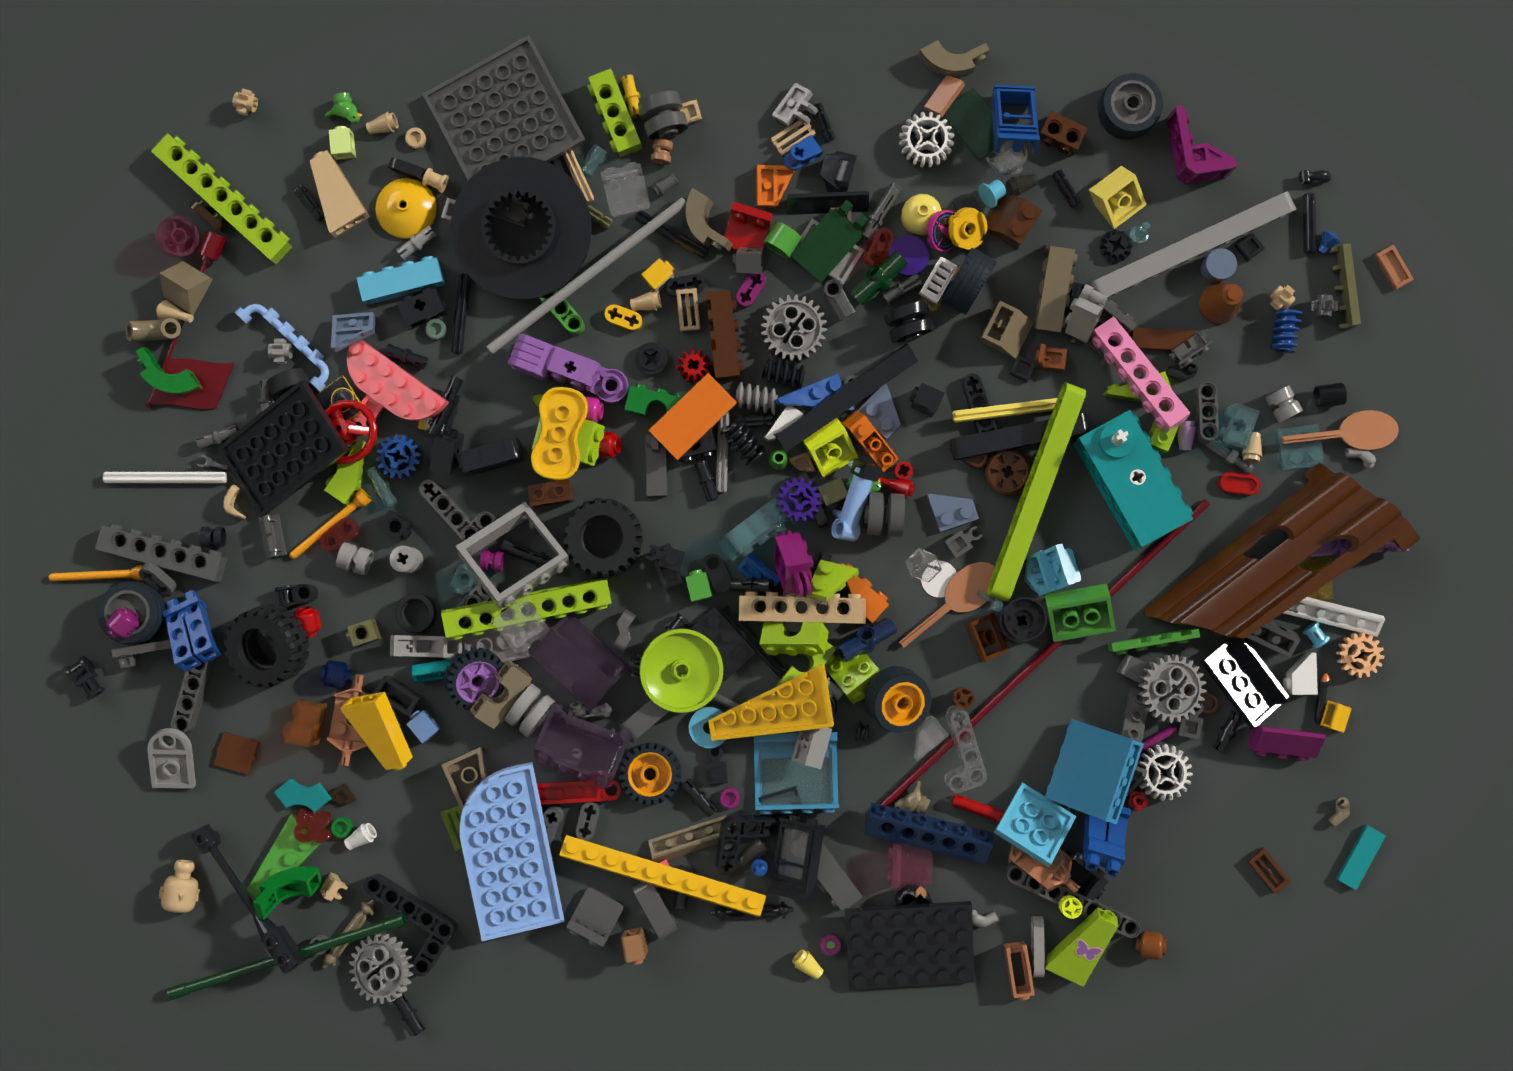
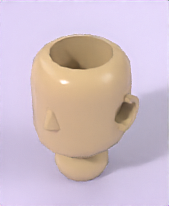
M177 860L174 864L175 875L167 877L164 885L160 887L159 899H161V906L164 910L174 913H187L192 911L196 901L198 902L200 892L198 881L190 877L195 867L193 861Z

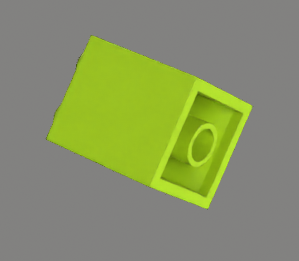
M541 418L538 423L532 449L534 448L541 434ZM589 420L583 422L577 440L580 463L595 466L599 456V444L604 437L605 426Z

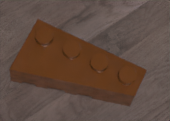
M730 290L705 292L716 381L740 378V372H744L743 361L738 360L737 353L741 352L740 340H736L735 332H739L738 319L734 320L733 312L737 311L735 299L731 300Z

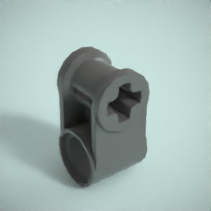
M551 805L543 813L549 847L564 817L562 808L557 805ZM552 812L555 813L556 818L554 820L550 819Z

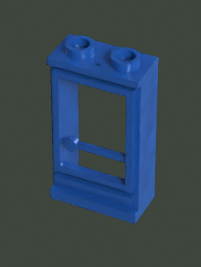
M994 85L991 107L995 153L1000 152L1002 141H1013L1012 149L1014 152L1021 150L1023 142H1031L1032 155H1036L1040 136L1035 87ZM1001 103L1026 104L1028 106V115H1010L1007 112L1002 114ZM1002 118L1029 119V125L1003 124Z

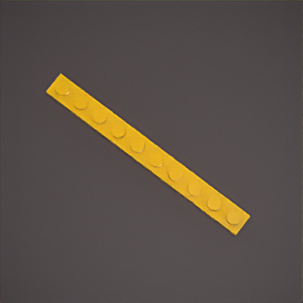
M568 835L564 839L559 854L560 857L757 917L761 916L766 895Z

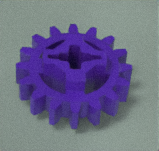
M793 478L791 483L787 480L784 483L785 487L781 486L778 489L782 494L776 495V499L780 500L776 507H782L779 513H786V520L792 517L793 523H796L798 519H800L801 523H804L806 517L811 520L813 514L819 512L816 507H819L822 503L817 501L821 494L815 493L818 488L817 486L813 488L810 486L812 481L806 484L804 483V478H801L799 482H797L796 478ZM796 488L794 493H787L788 490ZM796 497H799V501H801L800 504L798 503V500L795 499ZM810 507L807 512L801 513L803 508Z

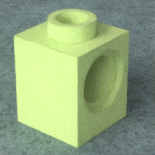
M337 126L335 129L329 130L331 155L336 160L356 158L354 133L350 128Z

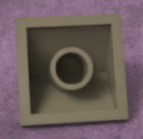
M184 261L159 273L163 297L194 315L213 279Z

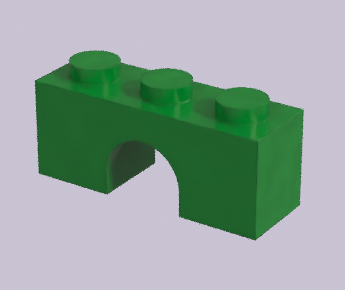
M636 384L635 387L630 386L625 411L646 417L648 408L652 404L661 403L666 407L667 413L685 394L676 393L674 396L667 394V390L656 388L655 391L647 390L648 386Z

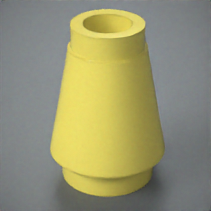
M800 950L792 960L795 968L815 980L824 971L809 951Z

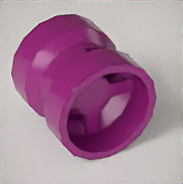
M482 550L480 556L481 570L487 571L492 569L494 572H502L504 552L491 553L490 551Z

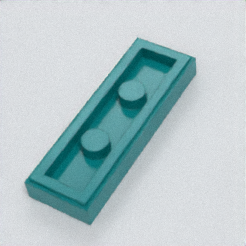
M1365 825L1336 880L1357 890L1386 835Z

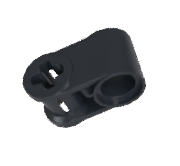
M312 584L288 585L275 588V592H278V606L285 608L313 602L318 596V590ZM305 588L309 590L307 598L303 597V590Z

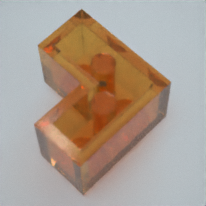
M306 699L297 700V703H294L292 708L294 720L288 721L287 725L283 728L282 736L285 737L284 743L307 747L320 744L327 703Z

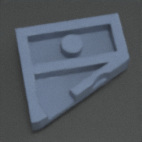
M374 312L332 315V352H338L375 334Z
M887 384L880 387L858 409L859 412L867 417L885 440L901 425Z
M927 494L939 532L979 519L972 499Z

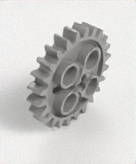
M797 294L794 300H791L790 296L787 295L785 302L780 297L779 305L772 302L773 310L766 309L769 316L762 317L767 323L761 324V328L766 329V331L761 332V336L768 337L764 340V344H771L768 350L775 349V356L781 353L782 360L786 356H790V362L793 361L794 356H797L798 360L801 361L802 355L809 359V352L816 354L815 346L818 348L822 347L819 340L825 341L826 339L821 333L827 332V329L822 327L827 324V320H821L824 312L817 313L820 306L818 305L813 308V300L806 303V296L800 301ZM788 310H794L797 316L790 319L785 313ZM804 313V318L798 324V331L794 330L789 340L783 343V340L790 333V325L794 326L800 315ZM810 321L813 323L814 328L806 330L802 324ZM778 326L783 327L786 331L781 336L776 335L774 329ZM799 338L802 340V345L794 347L791 344V340Z
M1172 654L1170 657V655H1164V660L1157 657V664L1149 663L1151 666L1150 670L1144 668L1147 676H1140L1144 680V684H1139L1138 687L1144 688V691L1140 692L1139 695L1145 697L1141 703L1148 704L1145 710L1152 711L1151 716L1156 718L1159 716L1161 721L1166 720L1172 723L1175 720L1176 722H1181V717L1188 720V713L1196 714L1193 709L1194 707L1201 708L1198 701L1205 700L1200 696L1201 693L1207 691L1201 689V686L1206 684V681L1200 680L1204 674L1197 672L1199 666L1193 665V660L1188 659L1186 661L1185 656L1178 657V655ZM1175 669L1176 676L1172 679L1171 672ZM1160 682L1161 689L1159 692H1156V685ZM1188 685L1189 691L1185 694L1184 687ZM1173 698L1174 704L1169 708L1168 703Z
M380 933L361 940V945L355 947L357 952L351 954L355 960L349 962L350 965L354 966V969L350 970L349 973L355 975L351 981H357V985L354 988H361L360 996L367 994L366 1000L373 999V1003L380 1002L384 1004L401 997L402 993L407 991L406 985L411 984L408 977L413 976V973L409 971L413 964L408 963L412 956L405 955L408 948L402 949L403 942L396 943V937L389 938V934L382 935ZM394 958L393 962L383 967V964L390 962ZM379 970V973L374 974V975L369 979V976H370L372 973H374V972H376V971Z

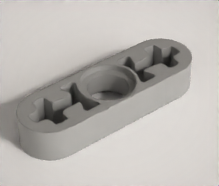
M1031 916V971L1033 978L1044 977L1043 916Z

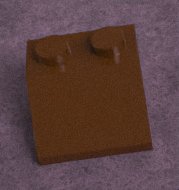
M1006 194L988 219L987 231L1018 250L1043 210L1026 199Z

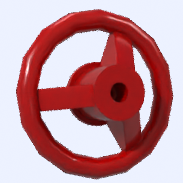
M341 400L331 404L325 412L328 417L331 416V422L346 445L353 443L358 436H369L365 446L358 453L351 456H342L334 463L352 464L362 460L371 451L377 437V424L373 413L366 405L356 400ZM354 408L360 411L366 417L369 427L357 426L351 420H344L340 409Z

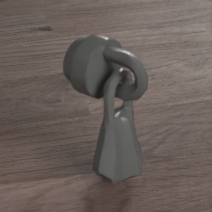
M574 701L569 705L570 715L579 724L584 723L589 717H610L612 707L608 703L587 711L581 701Z

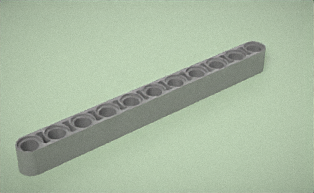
M1284 192L1098 278L1088 285L1094 286V290L1108 295V298L1285 217L1297 209L1289 192Z

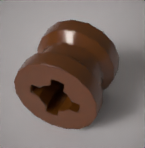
M957 688L952 694V701L959 708H968L974 702L973 692L968 688Z

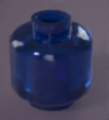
M329 660L326 662V665H322L320 681H323L325 687L341 689L345 686L346 682H350L352 670H348L346 662Z

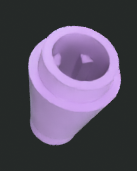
M1185 420L1179 425L1177 430L1179 450H1192L1197 428L1195 421Z

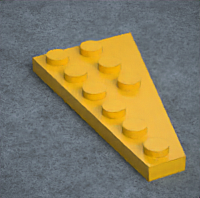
M823 663L708 720L711 740L833 727L834 721L825 664Z

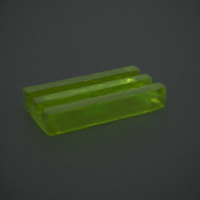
M459 805L440 812L455 851L462 849V846L457 842L447 814H451L460 838V823L455 811H458L459 817H461L462 811Z

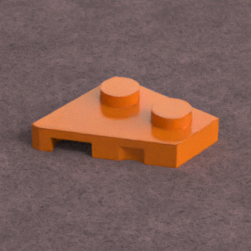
M757 165L756 207L777 208L795 170H790L782 165Z

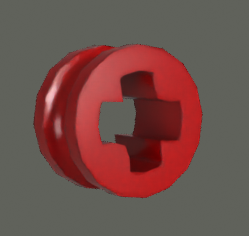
M905 461L899 462L894 468V475L899 480H907L913 474L911 464ZM902 465L904 468L907 467L909 469L905 477H903V474L899 475L898 473Z

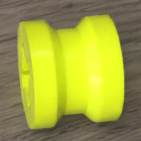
M1065 895L1060 899L1059 909L1067 918L1074 919L1081 915L1083 906L1075 896Z

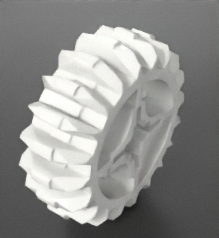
M921 112L920 118L915 114L913 115V121L907 119V125L902 126L901 130L903 132L899 134V138L902 140L899 142V146L904 147L901 151L902 154L909 153L906 157L907 160L914 159L913 165H916L917 161H919L922 168L925 162H927L930 168L933 165V161L936 165H939L940 159L945 161L947 159L946 154L951 153L950 147L954 145L951 139L954 137V133H948L952 127L945 126L947 123L946 119L939 121L940 114L933 118L932 112H929L928 117L925 116L924 112ZM920 126H931L933 128L926 130ZM912 131L916 134L915 137L918 139V142L915 147H913L910 140V134L912 133ZM938 132L941 134L943 140V145L941 148L938 146V142L935 140V137ZM931 136L930 141L927 140L926 142L922 143L923 138L927 139ZM929 150L932 154H924L921 151Z
M1163 744L1162 749L1159 745H1155V752L1153 749L1147 748L1149 755L1142 753L1141 757L1144 758V761L1138 760V764L1142 765L1141 768L1147 770L1146 778L1140 783L1139 787L1146 788L1144 793L1147 795L1151 794V797L1154 799L1159 796L1161 801H1164L1166 796L1169 800H1173V793L1175 796L1180 797L1179 790L1187 791L1186 787L1183 786L1184 783L1191 784V781L1186 779L1187 776H1193V773L1187 772V769L1192 768V765L1185 764L1189 758L1187 756L1182 757V750L1176 752L1175 746L1169 748L1167 744ZM1168 755L1171 757L1169 761L1166 760L1163 764L1155 761L1160 756ZM1176 763L1179 768L1178 778H1176L1173 773L1176 767ZM1150 766H1151V767L1153 768V770H1154V775H1153V777L1151 778V779H1152V782H1151L1150 779H1149V767H1150ZM1158 767L1167 769L1166 772L1169 777L1160 775L1163 773H1160L1161 770ZM1164 781L1173 784L1166 789L1156 788L1158 784H1162Z

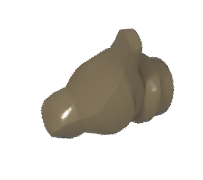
M917 781L916 787L911 793L895 802L896 809L925 814L931 800L926 798L927 796H922L920 791L921 781Z

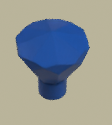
M1324 230L1321 245L1317 250L1324 254L1327 249L1339 244L1341 241L1335 233Z

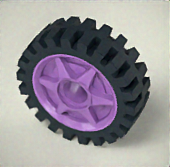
M475 647L470 648V651L465 649L461 655L459 653L456 654L455 659L449 661L450 666H447L445 669L444 685L452 701L460 708L463 707L469 711L482 693L494 698L501 695L504 690V685L499 683L495 677L504 664L496 654H493L488 649L479 648L477 650ZM480 676V680L478 682H472V679L474 677Z

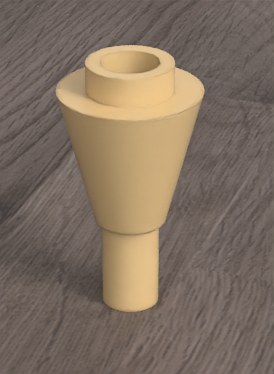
M163 300L156 309L159 319L174 318L175 320H183L189 323L194 319L193 315L183 312L167 300Z

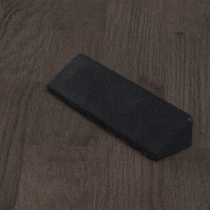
M869 192L788 194L787 213L789 215L828 213L830 208L841 207L846 200L853 205L851 212H866L869 209Z

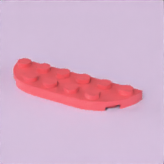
M360 340L348 347L347 367L355 385L396 416L411 421H418L434 417L448 405L449 402L364 340Z

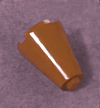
M1215 283L1208 286L1199 298L1201 314L1215 324H1224L1231 321L1240 310L1243 291L1236 284Z

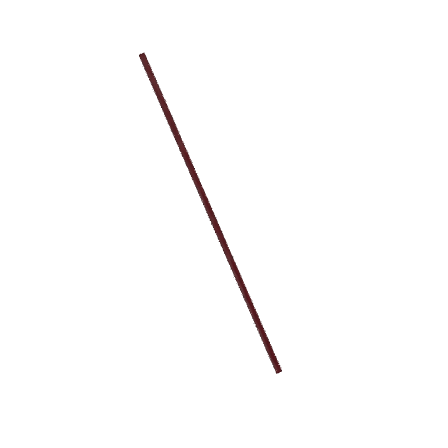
M1204 499L1192 510L1193 515L1191 516L1193 520L1210 505L1207 500ZM1193 520L1167 533L1108 589L1110 598ZM1065 640L1052 641L879 804L890 806Z

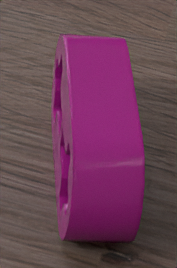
M762 272L761 274L750 273L736 295L737 303L741 307L748 308L752 306L764 288L765 276ZM759 276L761 284L757 283L752 288L753 280L751 278ZM748 290L751 291L749 294L750 301L742 302L741 294L746 295Z

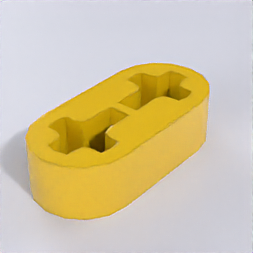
M614 304L609 305L605 310L606 320L613 325L629 331H638L642 327V317L635 311ZM616 309L617 313L622 316V319L619 317H615L614 320L611 319L609 312H614ZM633 317H636L639 323L634 324L632 327L625 318L633 319Z

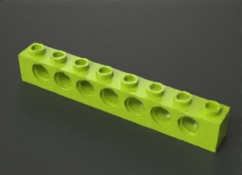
M167 133L151 152L267 258L277 264L293 247L288 243L290 238L282 231L277 233L273 229L275 225L267 217L262 219L258 215L260 211L251 203L249 206L243 202L245 197L237 190L232 192L228 188L231 184L222 176L218 179L214 175L216 171L209 164L205 163L203 165L198 160L201 157L192 149L188 152L184 148L186 143L177 135L173 138ZM182 153V158L176 161V156ZM197 167V171L194 174H190L191 169ZM212 180V185L205 188L207 181ZM223 194H227L226 200L220 202V197ZM242 207V212L239 215H235V210ZM257 221L256 227L250 229L251 222ZM272 234V239L265 243V237Z
M605 577L534 591L526 596L522 595L516 599L513 605L509 604L503 608L512 610V616L509 618H503L500 615L503 609L500 610L493 600L441 610L446 638L451 637V640L463 638V634L472 633V636L483 634L484 630L487 629L500 631L505 629L506 625L513 624V627L525 625L526 621L534 620V623L546 621V617L554 616V618L567 616L566 613L575 611V614L585 613L588 608L595 607V610L605 609L612 602L608 582ZM591 591L594 593V598L591 601L583 600L584 593ZM565 596H572L574 598V602L569 606L562 603ZM545 600H551L554 604L551 609L545 610L542 608V603ZM530 604L533 610L529 614H524L521 611L522 606ZM489 613L492 619L485 623L480 620V615ZM462 617H468L471 620V624L463 627L459 624V620Z

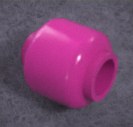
M585 397L588 404V413L585 420L597 423L598 420H602L604 405L600 403L598 398Z

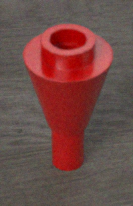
M879 477L881 479V486L889 488L896 494H905L906 500L909 496H913L915 490L913 480H889Z

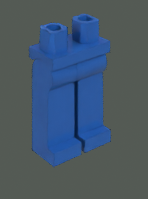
M194 590L185 593V601L182 603L177 599L167 601V610L162 611L163 616L166 618L174 664L184 672L201 665L202 661L206 663L222 655L208 620L207 605Z
M1122 808L1117 824L1085 813L1084 845L1081 860L1085 862L1087 870L1097 871L1099 866L1105 868L1107 876L1116 877L1126 857L1124 855V846L1131 809Z

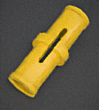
M626 75L627 79L625 76L621 77L625 91L624 100L628 103L630 117L634 119L638 118L637 115L641 117L638 108L640 94L636 90L634 76Z

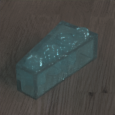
M776 497L733 528L718 542L732 562L741 556L745 558L754 551L752 547L757 543L762 545L770 538L768 536L773 531L778 533L786 526L784 523L787 521L785 519L787 514L779 513L782 507H776V504L780 502Z

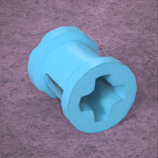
M1318 621L1313 622L1302 630L1303 635H1307L1313 643L1312 647L1314 649L1321 647L1330 640L1329 636H1325L1319 628Z

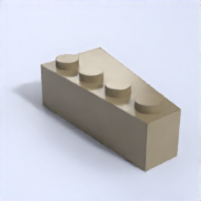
M1045 245L1044 252L1048 253V256L1042 263V274L1045 277L1041 279L1039 285L1041 299L1037 301L1034 328L1061 332V328H1065L1066 325L1065 320L1067 316L1064 315L1065 307L1068 308L1070 303V295L1067 294L1068 288L1073 285L1074 275L1071 274L1072 266H1076L1077 254H1074L1075 249Z

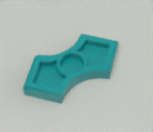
M290 779L274 792L286 808L299 804L309 807L314 813L332 799L320 782L313 786H304L297 783L294 779Z

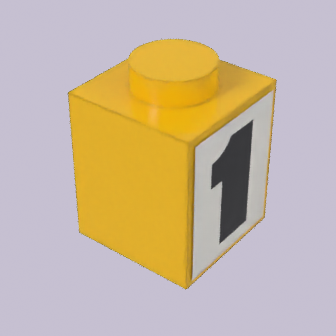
M659 258L641 275L654 292H659L670 279L674 278V273L672 272L674 268L667 260L663 262Z

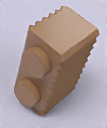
M644 927L624 930L621 940L625 963L631 962V965L643 963V960L646 958L648 945L646 944L647 940H645Z

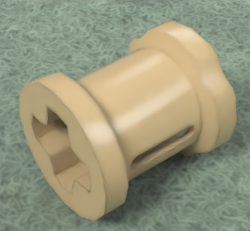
M428 168L423 176L422 185L437 188L438 192L443 193L447 187L449 176H442L433 172V169Z

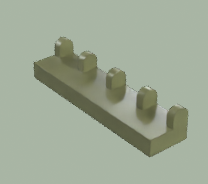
M1351 243L1342 244L1339 247L1329 248V253L1337 254L1338 265L1332 266L1331 270L1339 271L1340 285L1334 286V291H1341L1343 306H1338V311H1344L1345 324L1338 325L1339 329L1355 328L1361 325Z

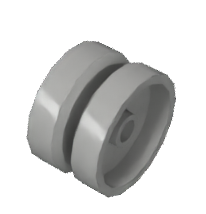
M531 684L522 693L504 719L511 726H515L524 718L519 727V732L527 738L543 723L556 702L546 695L536 703L541 690L534 684Z

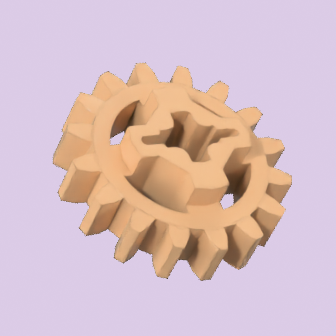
M1352 633L1351 639L1344 637L1345 644L1338 645L1342 648V651L1336 652L1337 655H1341V659L1337 660V662L1344 664L1341 669L1348 670V675L1353 676L1355 674L1359 678H1362V675L1370 677V672L1377 673L1375 667H1382L1379 659H1384L1385 657L1379 653L1384 649L1377 647L1380 641H1372L1373 635L1365 637V633H1359L1358 635ZM1362 642L1368 644L1370 648L1365 647L1364 643ZM1361 652H1366L1360 658H1354L1361 654ZM1351 662L1355 663L1359 669L1355 668Z

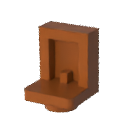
M1041 344L1040 350L1037 349L1035 361L1038 362L1040 369L1065 371L1068 351L1067 349L1048 348L1046 344Z

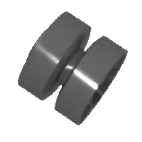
M677 91L655 93L638 103L641 118L646 121L644 128L650 141L673 138L684 133L689 128L685 113L680 111L683 105Z
M869 492L867 503L864 507L866 535L880 536L883 525H886L888 537H902L905 517V494L890 493L888 504H884L883 493Z

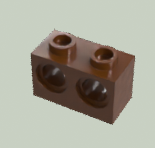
M1050 111L1039 136L1042 144L1050 147L1055 146L1066 155H1075L1088 128ZM1048 128H1055L1057 134L1049 133ZM1066 136H1073L1075 143L1068 142Z
M569 479L527 486L530 506L533 508L574 501L572 485Z

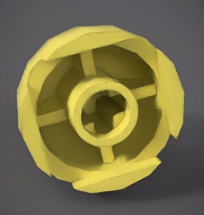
M917 194L905 202L902 208L901 221L909 233L926 236L929 234L927 232V225L934 213L942 211L934 197L928 194Z

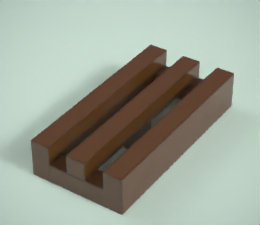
M1262 847L1258 853H1254L1253 857L1248 858L1246 861L1271 892L1276 894L1291 880L1266 849ZM1262 855H1264V857L1268 860V862L1272 865V867L1283 879L1282 882L1278 880V878L1274 875L1270 868L1261 859ZM1256 860L1267 872V874L1271 877V879L1276 883V887L1273 886V884L1268 880V878L1256 865Z

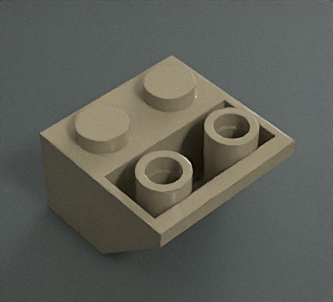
M999 301L979 342L1016 359L1034 322L1019 309Z

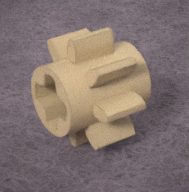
M242 88L241 93L236 92L234 94L232 105L236 108L238 114L248 116L249 112L254 113L256 111L258 98L254 97L255 94L252 91Z
M1279 285L1269 296L1272 299L1270 305L1276 310L1281 307L1287 309L1296 299L1292 296L1295 290L1289 285L1284 288Z

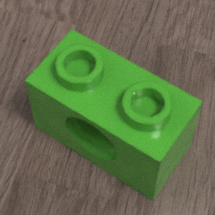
M701 569L689 572V576L685 578L691 602L713 597L707 573H702Z

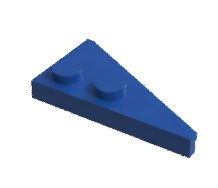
M836 374L777 398L775 402L783 406L791 407L796 405L811 409L842 388L843 383L839 375ZM851 407L850 409H848V410L845 411V412H851V411H853V410H854V407Z

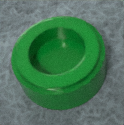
M339 817L331 824V832L337 838H345L353 831V823L347 817Z

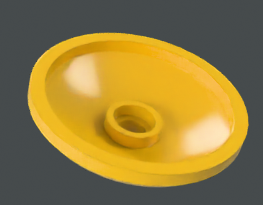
M401 178L390 182L381 190L376 201L375 210L378 222L387 233L396 238L410 239V236L417 235L428 225L432 227L437 215V203L432 191L427 186L422 185V182L411 178ZM401 203H407L405 208H400Z

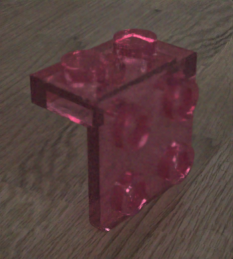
M891 842V848H888L887 859L891 861L890 869H887V882H890L891 887L900 888V885L930 886L932 884L933 851Z

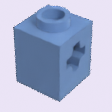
M417 710L409 717L411 721L406 724L421 743L427 742L442 729L427 710L421 712Z

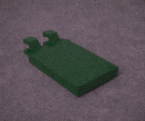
M848 200L838 210L836 208L831 209L791 254V257L821 284L862 238L861 234L863 232L861 229L868 222V218L863 213L854 224L845 217L853 208V205Z

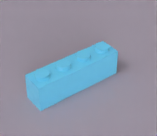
M433 256L422 258L420 262L408 261L402 263L400 267L394 268L389 266L382 268L381 272L374 273L369 271L362 273L361 277H357L362 302L370 305L417 293L431 287L433 289L445 286L446 283L440 261Z

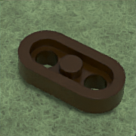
M201 199L198 202L193 200L189 204V207L221 232L226 227L223 224L225 219L216 212L212 215L208 211L210 207Z

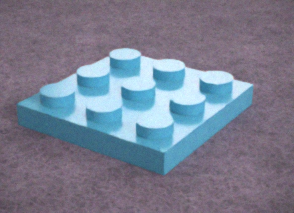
M1022 782L994 833L1049 867L1076 816Z

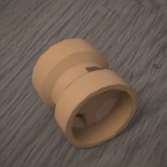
M654 139L652 145L654 153L651 154V162L660 165L671 164L670 151L673 149V142L665 139Z

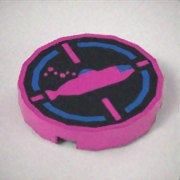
M950 210L937 211L930 218L927 225V232H929L927 241L931 248L937 251H948L954 247L949 236L948 224L949 217L954 215V212Z

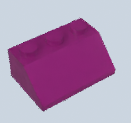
M1258 725L1256 728L1250 729L1248 749L1255 751L1254 755L1267 756L1269 752L1275 753L1277 758L1288 759V755L1296 756V760L1309 761V758H1317L1326 735Z

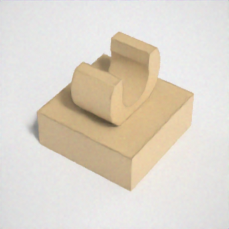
M330 872L320 892L325 899L332 901L334 897L336 899L342 898L341 894L337 893L340 888L347 890L348 887L340 880L338 875Z

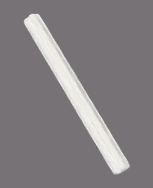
M104 472L103 482L226 483L227 473Z

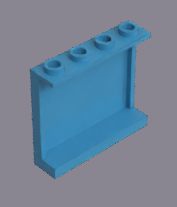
M1071 719L1065 740L1060 748L1057 763L1054 766L1050 784L1047 787L1045 798L1101 820L1117 824L1144 743Z

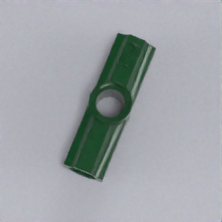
M895 250L880 265L876 264L871 267L866 273V278L850 293L863 306L877 292H882L889 288L893 278L908 265L907 261Z

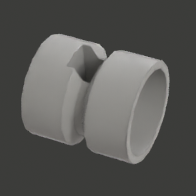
M1290 385L1265 397L1269 407L1275 409L1273 414L1278 423L1303 411L1298 400L1293 399L1295 394Z
M344 542L337 555L336 567L347 571L352 569L354 573L366 576L371 567L374 552L363 547L357 549L356 545Z

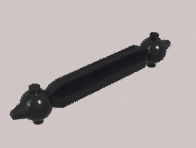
M781 901L779 906L764 904L760 917H773L779 914L784 919L788 913L794 911V908L785 904V901ZM720 905L716 910L710 911L711 915L719 918V921H723V918L726 916L730 918L757 917Z

